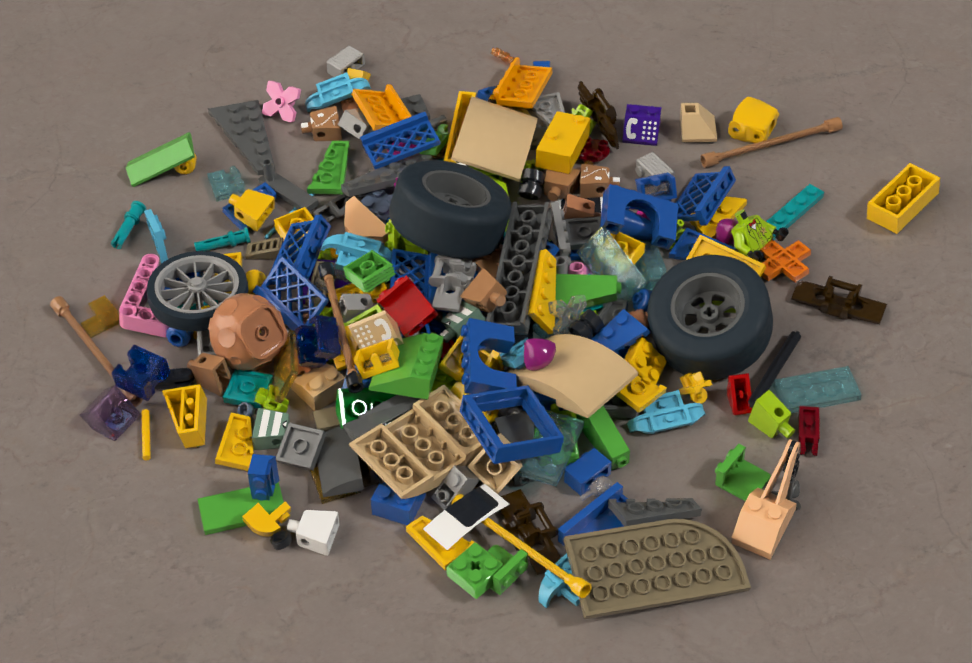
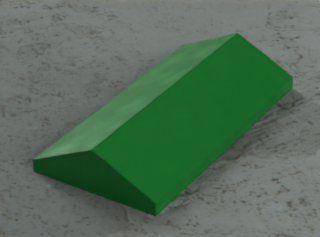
M348 388L337 389L336 414L341 429H344L343 424L358 419L363 413L396 394L371 391L369 388H363L359 393H350Z

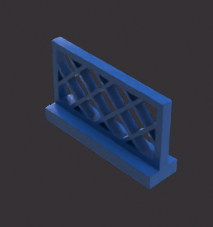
M425 111L360 136L364 151L367 153L375 170L441 144ZM416 136L422 137L420 141L414 140ZM427 138L434 139L433 141L425 142ZM400 142L406 143L404 147L398 145ZM411 144L417 145L415 148H409ZM383 149H389L388 153H382ZM394 151H400L399 154L393 155ZM378 157L384 158L382 161L376 162Z
M724 166L720 172L696 173L676 202L678 204V213H680L677 215V221L679 219L683 221H699L701 226L709 223L736 181L730 166Z
M321 214L315 215L311 221L291 224L272 269L281 256L288 257L287 260L309 280L320 254L322 244L331 228V225ZM285 264L281 268V275L286 274V270H283L286 268ZM296 275L292 276V282H297ZM287 277L281 279V284L287 283ZM273 280L270 285H276V280Z
M393 249L391 263L396 274L390 278L389 289L394 286L397 279L407 275L414 281L413 283L416 286L418 285L423 289L421 293L432 305L437 287L429 284V278L433 274L434 261L438 254L430 252V255ZM396 256L403 257V258H405L406 260L403 261V262H400V261L396 258ZM415 260L425 261V263L419 265L417 262H415ZM410 263L414 269L410 271L405 265ZM401 269L405 274L400 276L396 270ZM420 272L424 277L419 279L414 274Z
M281 256L261 287L256 285L253 290L256 295L269 300L281 312L284 323L296 335L305 338L310 336L312 333L309 330L329 302V299L283 256ZM285 264L286 274L281 275V268ZM296 275L297 284L292 285V276ZM287 277V287L281 288V279ZM273 280H276V289L271 290L269 285ZM308 286L309 295L303 296V287ZM298 288V297L292 298V289ZM287 290V300H281V291ZM315 297H319L321 299V302L318 304L317 307H314ZM309 299V308L303 309V300ZM298 301V310L293 311L292 302ZM309 312V319L305 323L303 321V313Z

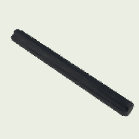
M792 331L749 398V407L753 408L755 401L772 386L801 339L799 331Z

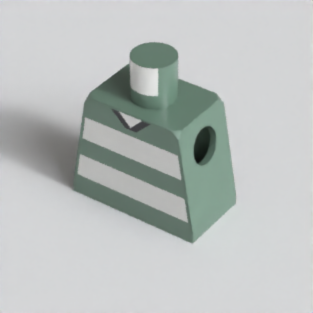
M462 300L459 312L450 311L442 319V324L446 329L440 336H444L443 341L445 343H448L454 337L458 339L461 335L462 326L466 325L469 318L486 321L485 317L477 307Z
M258 408L252 434L254 450L280 448L287 426L290 423L289 414Z

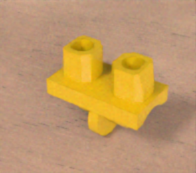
M701 371L693 374L687 373L680 377L683 385L682 388L678 389L680 394H690L691 400L694 403H704L707 399V391L703 387L711 386V380H704Z

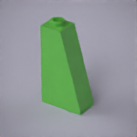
M556 274L555 315L617 301L618 294H621L622 283L618 282L617 275Z
M604 406L589 418L576 414L578 427L593 447L611 461V471L622 468L629 463L630 450Z

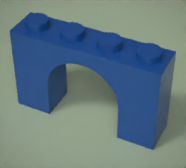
M610 184L603 193L600 230L617 235L624 226L625 210L637 209L646 214L652 223L651 245L669 249L676 241L677 203L622 188L618 185Z
M469 318L466 325H463L461 328V336L463 337L461 352L464 355L461 367L464 368L462 376L464 393L475 394L517 387L516 374L488 367L482 362L478 354L480 350H495L508 354L515 343L514 327Z

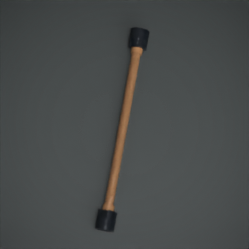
M323 262L318 266L321 280H324L327 286L348 370L345 376L348 391L350 393H359L363 390L364 385L361 374H358L357 370H355L333 283L336 278L334 267L331 262Z

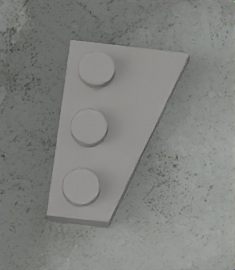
M559 92L539 96L534 107L531 108L548 127L557 111L565 113Z

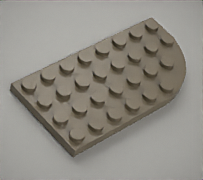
M667 519L569 535L563 539L572 575L585 579L592 586L588 596L585 598L579 597L584 619L749 591L751 588L742 559L734 546L722 534L700 522L687 519Z

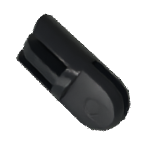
M189 368L154 370L151 387L155 390L185 387L191 385L195 378L192 370Z

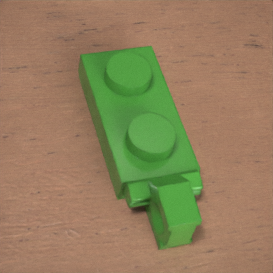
M448 124L439 125L438 130L435 131L441 144L419 152L420 154L436 156L449 139ZM427 138L425 142H430L434 139Z

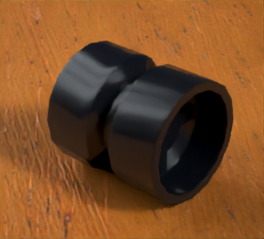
M531 168L523 169L521 176L523 183L519 184L518 196L528 200H539L542 192L540 186L544 184L545 173Z
M587 309L580 315L579 321L575 320L568 326V330L571 335L591 340L593 334L599 333L605 325L594 311Z

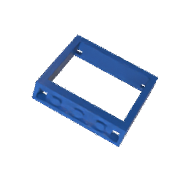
M528 385L463 395L460 413L493 464L560 453L564 436ZM522 405L543 438L503 444L482 412Z

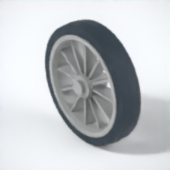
M192 251L169 258L152 272L147 283V299L154 316L163 324L183 331L208 330L210 318L213 317L215 310L221 305V303L217 304L213 299L223 302L225 299L236 294L248 293L246 274L238 262L224 254L211 251ZM195 272V277L192 279L186 275ZM197 272H205L202 278L197 277ZM179 277L183 282L174 279ZM204 302L210 306V308L201 309L204 306ZM185 303L181 309L177 308L181 304ZM193 303L196 304L197 310H190Z

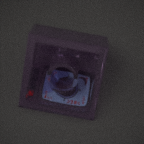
M116 385L105 389L80 414L94 431L113 441H116L141 415Z

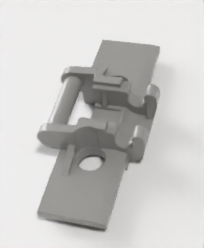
M436 256L434 271L429 278V284L437 287L432 307L435 310L459 312L462 301L460 295L473 281L476 263H472L473 259ZM442 267H443V273H446L445 276H440L441 271H442ZM448 290L455 291L454 293H446Z

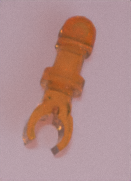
M497 47L496 49L492 48L490 53L495 57L501 58L503 62H509V64L515 59V57L510 56V53H504L503 50Z

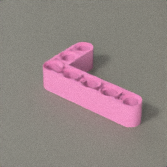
M155 254L143 256L120 306L119 323L122 328L166 337L169 326L160 322L154 316L151 309L145 307L148 300L147 283L149 277L159 266V257Z

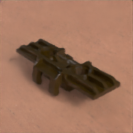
M580 81L577 87L580 102L593 111L590 117L597 122L596 125L611 147L619 149L617 131L613 125L617 121L615 108L608 103L600 88L595 89L591 94L583 82Z
M833 276L828 277L825 286L799 280L791 300L817 307L821 313L846 320L853 317L874 324L881 323L887 307L886 303L861 297L862 284L847 283L833 279ZM834 288L848 290L849 294L846 298L834 294ZM822 295L825 299H818L816 296ZM859 305L862 307V309L857 310L854 309L852 306Z
M521 489L500 496L509 503L508 506L500 509L505 518L502 521L503 528L531 548L535 544H541L544 548L537 552L554 564L560 560L561 556L551 541V538L558 535V529L553 526L544 511L543 503L530 504ZM536 514L545 527L544 530L533 526L531 521L536 519ZM528 556V560L537 575L548 570Z

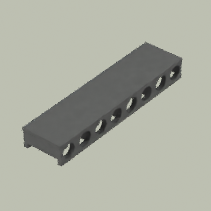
M517 202L512 204L496 280L507 291L505 295L506 302L503 306H496L492 312L488 313L486 321L513 326L514 335H528L531 321L528 310L539 252L546 249L553 216L549 202H545V205H517Z

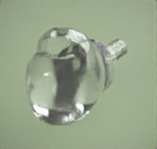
M600 476L588 486L589 491L579 498L583 501L591 495L597 497L609 489L613 483L608 477Z

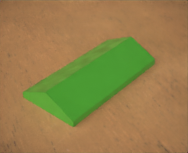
M188 132L129 161L126 171L131 185L135 187L195 158L191 133Z

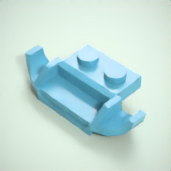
M346 72L317 83L318 92L306 99L305 106L307 112H310L311 109H321L353 97V89L364 90L371 89L367 79H350Z
M348 232L328 237L324 240L321 248L322 251H325L327 248L336 249L335 254L338 255L335 269L344 271L343 267L371 250H374L391 263L392 252L381 244L382 241Z
M677 390L663 394L643 410L644 414L631 419L627 425L630 433L640 431L654 434L686 425L691 426L706 414L701 403L684 405L680 392Z
M566 553L555 564L566 573L572 574ZM547 570L539 589V603L547 608L554 595L559 597L562 594L577 607L580 604L579 597L571 591L562 579Z

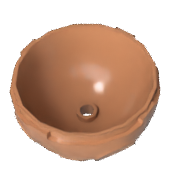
M240 293L231 296L221 303L215 310L213 317L210 318L208 330H210V342L217 356L225 358L227 366L231 369L255 371L267 366L279 354L287 340V330L281 312L269 300L259 295Z

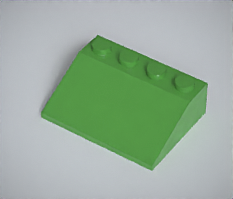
M422 333L402 338L404 344L398 346L400 351L398 357L399 367L373 376L369 390L428 400L442 357L444 336L434 333Z

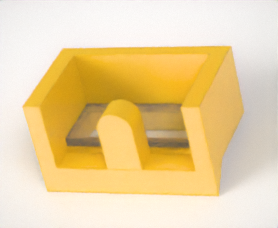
M394 338L357 350L354 362L364 380L398 368L400 351Z

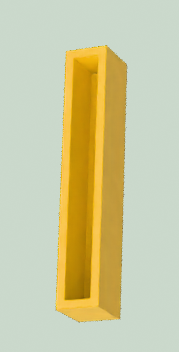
M459 91L444 161L456 163L454 160H451L471 97H476V92Z

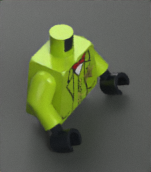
M745 210L735 213L738 224L731 229L734 247L739 253L747 257L749 256L756 261H761L764 257L763 253L759 250L774 238L773 234H775V238L778 241H783L789 233L788 229L784 227L777 230L775 226L767 223L759 215L747 216Z

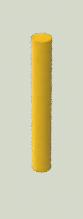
M144 409L141 411L143 460H150L149 410Z

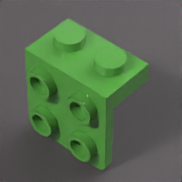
M738 444L734 450H729L724 462H720L715 469V485L746 502L752 491L756 488L763 489L771 475L744 460L746 447Z
M493 545L488 552L501 561L504 566L493 576V585L490 589L501 595L528 569V553L520 549L513 556L499 545Z

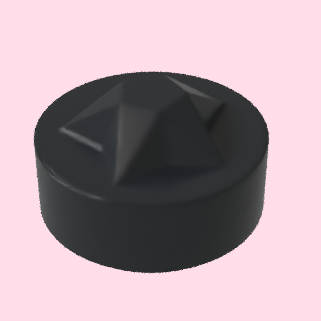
M280 530L273 534L270 542L274 549L281 550L289 546L293 538L288 530Z

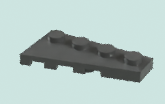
M655 498L647 499L646 502H635V499H626V502H617L616 499L608 500V507L624 526L667 519H690L701 516L702 508L693 498H666L665 502L655 500Z

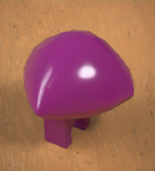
M730 218L720 220L716 227L717 240L728 245H734L731 229L738 224V221Z
M527 339L524 343V363L527 370L536 371L548 366L556 353L555 343L546 339Z

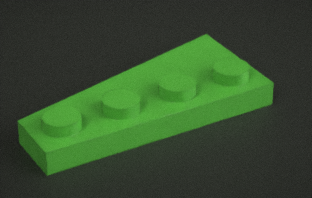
M349 141L331 142L324 155L323 162L318 166V172L314 174L312 183L307 188L308 194H343L341 184L345 183L350 148Z

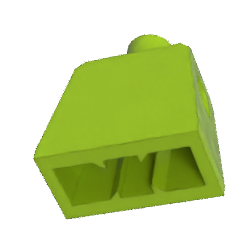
M770 390L755 401L748 422L770 438H774L781 433L788 439L795 432V429L788 424L791 412Z

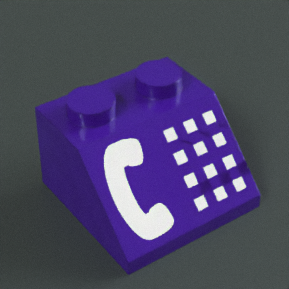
M627 104L622 143L657 146L662 107Z

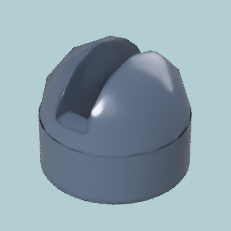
M242 402L238 407L237 413L251 418L255 414V408L250 403Z

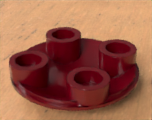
M588 137L578 159L590 163L605 159L610 153L608 141Z

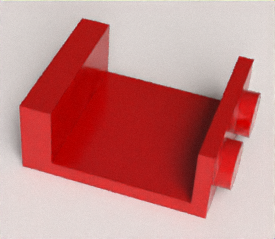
M407 275L397 279L394 286L389 290H384L376 300L397 322L399 330L405 337L413 336L439 315Z

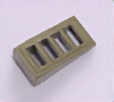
M283 238L248 243L246 259H276L284 242Z

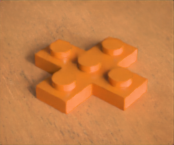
M771 239L759 250L766 259L762 262L766 265L762 277L767 281L784 273L793 282H797L809 274V268L801 261L811 255V249L799 240L784 249Z

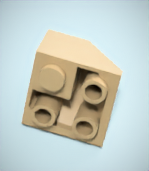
M681 103L680 126L682 142H717L715 116L699 103Z

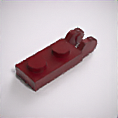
M799 406L800 455L805 454V442L813 443L812 456H817L820 439L819 407Z

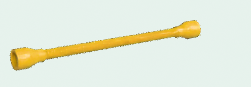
M456 495L452 501V504L460 498H462L464 495ZM486 518L481 522L519 550L522 549L528 553L529 557L562 579L578 597L585 598L588 596L592 586L585 579L566 573L490 518Z

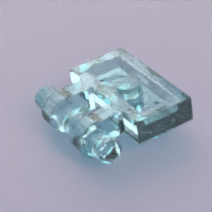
M231 166L230 173L227 174L224 169L207 173L216 201L229 199L233 192L236 191L240 194L245 192V183L240 178L241 173L236 166Z

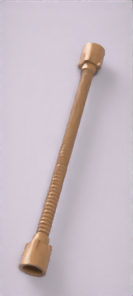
M839 117L825 120L823 124L730 151L715 153L713 151L701 154V163L704 168L719 164V161L757 149L827 131L832 133L840 131L843 128L842 121Z
M62 296L52 299L50 303L52 309L59 317L62 316L68 321L121 388L123 392L122 397L130 407L140 405L143 400L141 394L134 386L130 387L72 316L69 310L70 306Z

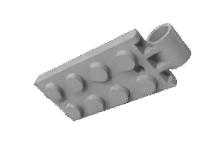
M559 202L551 203L555 245L560 249L557 252V257H555L556 274H568V268L571 264V258L569 257L571 249L568 232L566 231L564 211L560 209Z

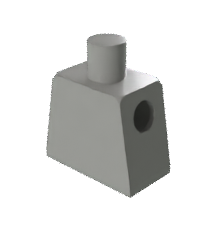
M360 108L345 110L338 123L340 127L360 139V136L374 131Z
M342 294L338 302L344 323L379 304L373 303L369 294Z

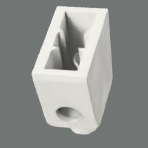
M306 510L303 512L300 521L289 520L287 530L296 533L297 544L300 547L328 556L340 524L338 512Z

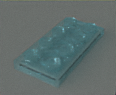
M601 227L577 251V254L593 275H617L618 282L622 283L621 294H618L617 299L627 300L628 303L636 292H639L648 284L605 227Z
M849 366L775 379L773 382V387L779 400L791 413L798 412L799 406L822 408L859 401L862 397Z
M546 410L564 436L560 453L523 459L521 462L523 467L518 471V475L557 487L582 432L584 421ZM537 429L533 439L543 438Z

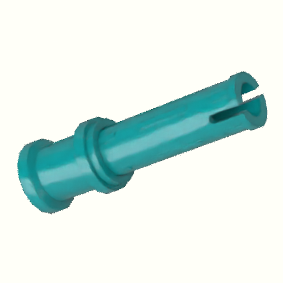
M133 201L131 203L129 212H126L124 215V222L111 241V245L114 248L117 246V249H121L133 226L140 222V216L146 210V206L142 202Z
M244 227V230L229 231L223 236L194 242L196 251H209L229 245L235 247L236 244L251 243L248 229Z

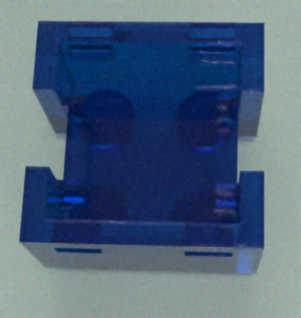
M315 315L309 319V323L315 324V326L301 325L295 329L299 366L320 368L326 364L329 358L334 359L341 354L336 317Z
M134 344L127 352L131 366L125 371L122 365L118 364L111 374L116 387L149 401L155 393V386L162 381L164 382L171 372L165 358Z

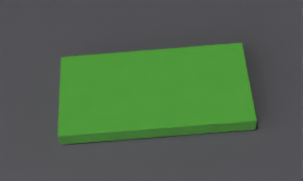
M279 482L275 484L273 496H270V500L260 501L252 499L250 487L198 498L205 535L247 526L242 516L257 503L270 515L284 503Z

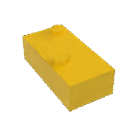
M557 111L536 149L535 167L570 174L589 137L590 118Z
M909 163L867 203V219L898 234L939 194L940 177Z

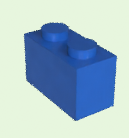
M593 448L589 452L582 454L577 461L570 463L565 468L564 482L580 496H583L611 475V461L597 449Z

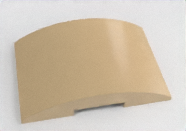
M472 96L451 160L519 182L538 118Z
M558 334L546 338V340L555 343L556 353L552 362L545 368L531 371L527 370L526 366L521 369L510 367L505 371L516 374L517 387L528 385L531 390L556 399L558 407L586 418L593 415L638 376V371L614 351L588 338L571 334Z
M445 385L431 392L428 400L420 399L413 403V409L386 426L381 423L349 443V446L401 499L415 497L440 486L454 465L468 466L483 449L460 413L462 401Z

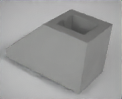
M454 465L431 498L445 510L452 505L456 495L463 494L465 496L473 490L480 479L467 466Z

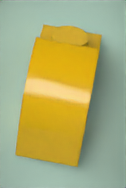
M285 501L269 515L257 503L242 517L245 524L254 533L269 537L281 530L277 523L280 522L282 524L291 516L289 514L291 507Z

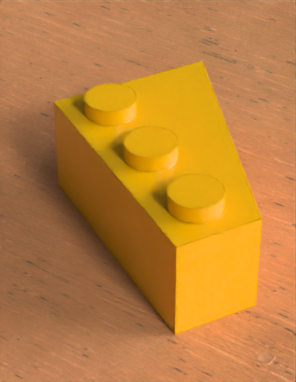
M201 385L162 390L184 447L191 448L205 445L207 398Z

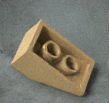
M315 358L309 361L311 370L308 373L303 370L297 376H294L288 371L280 376L313 411L321 410L335 401L337 389L342 388L345 379L334 366Z

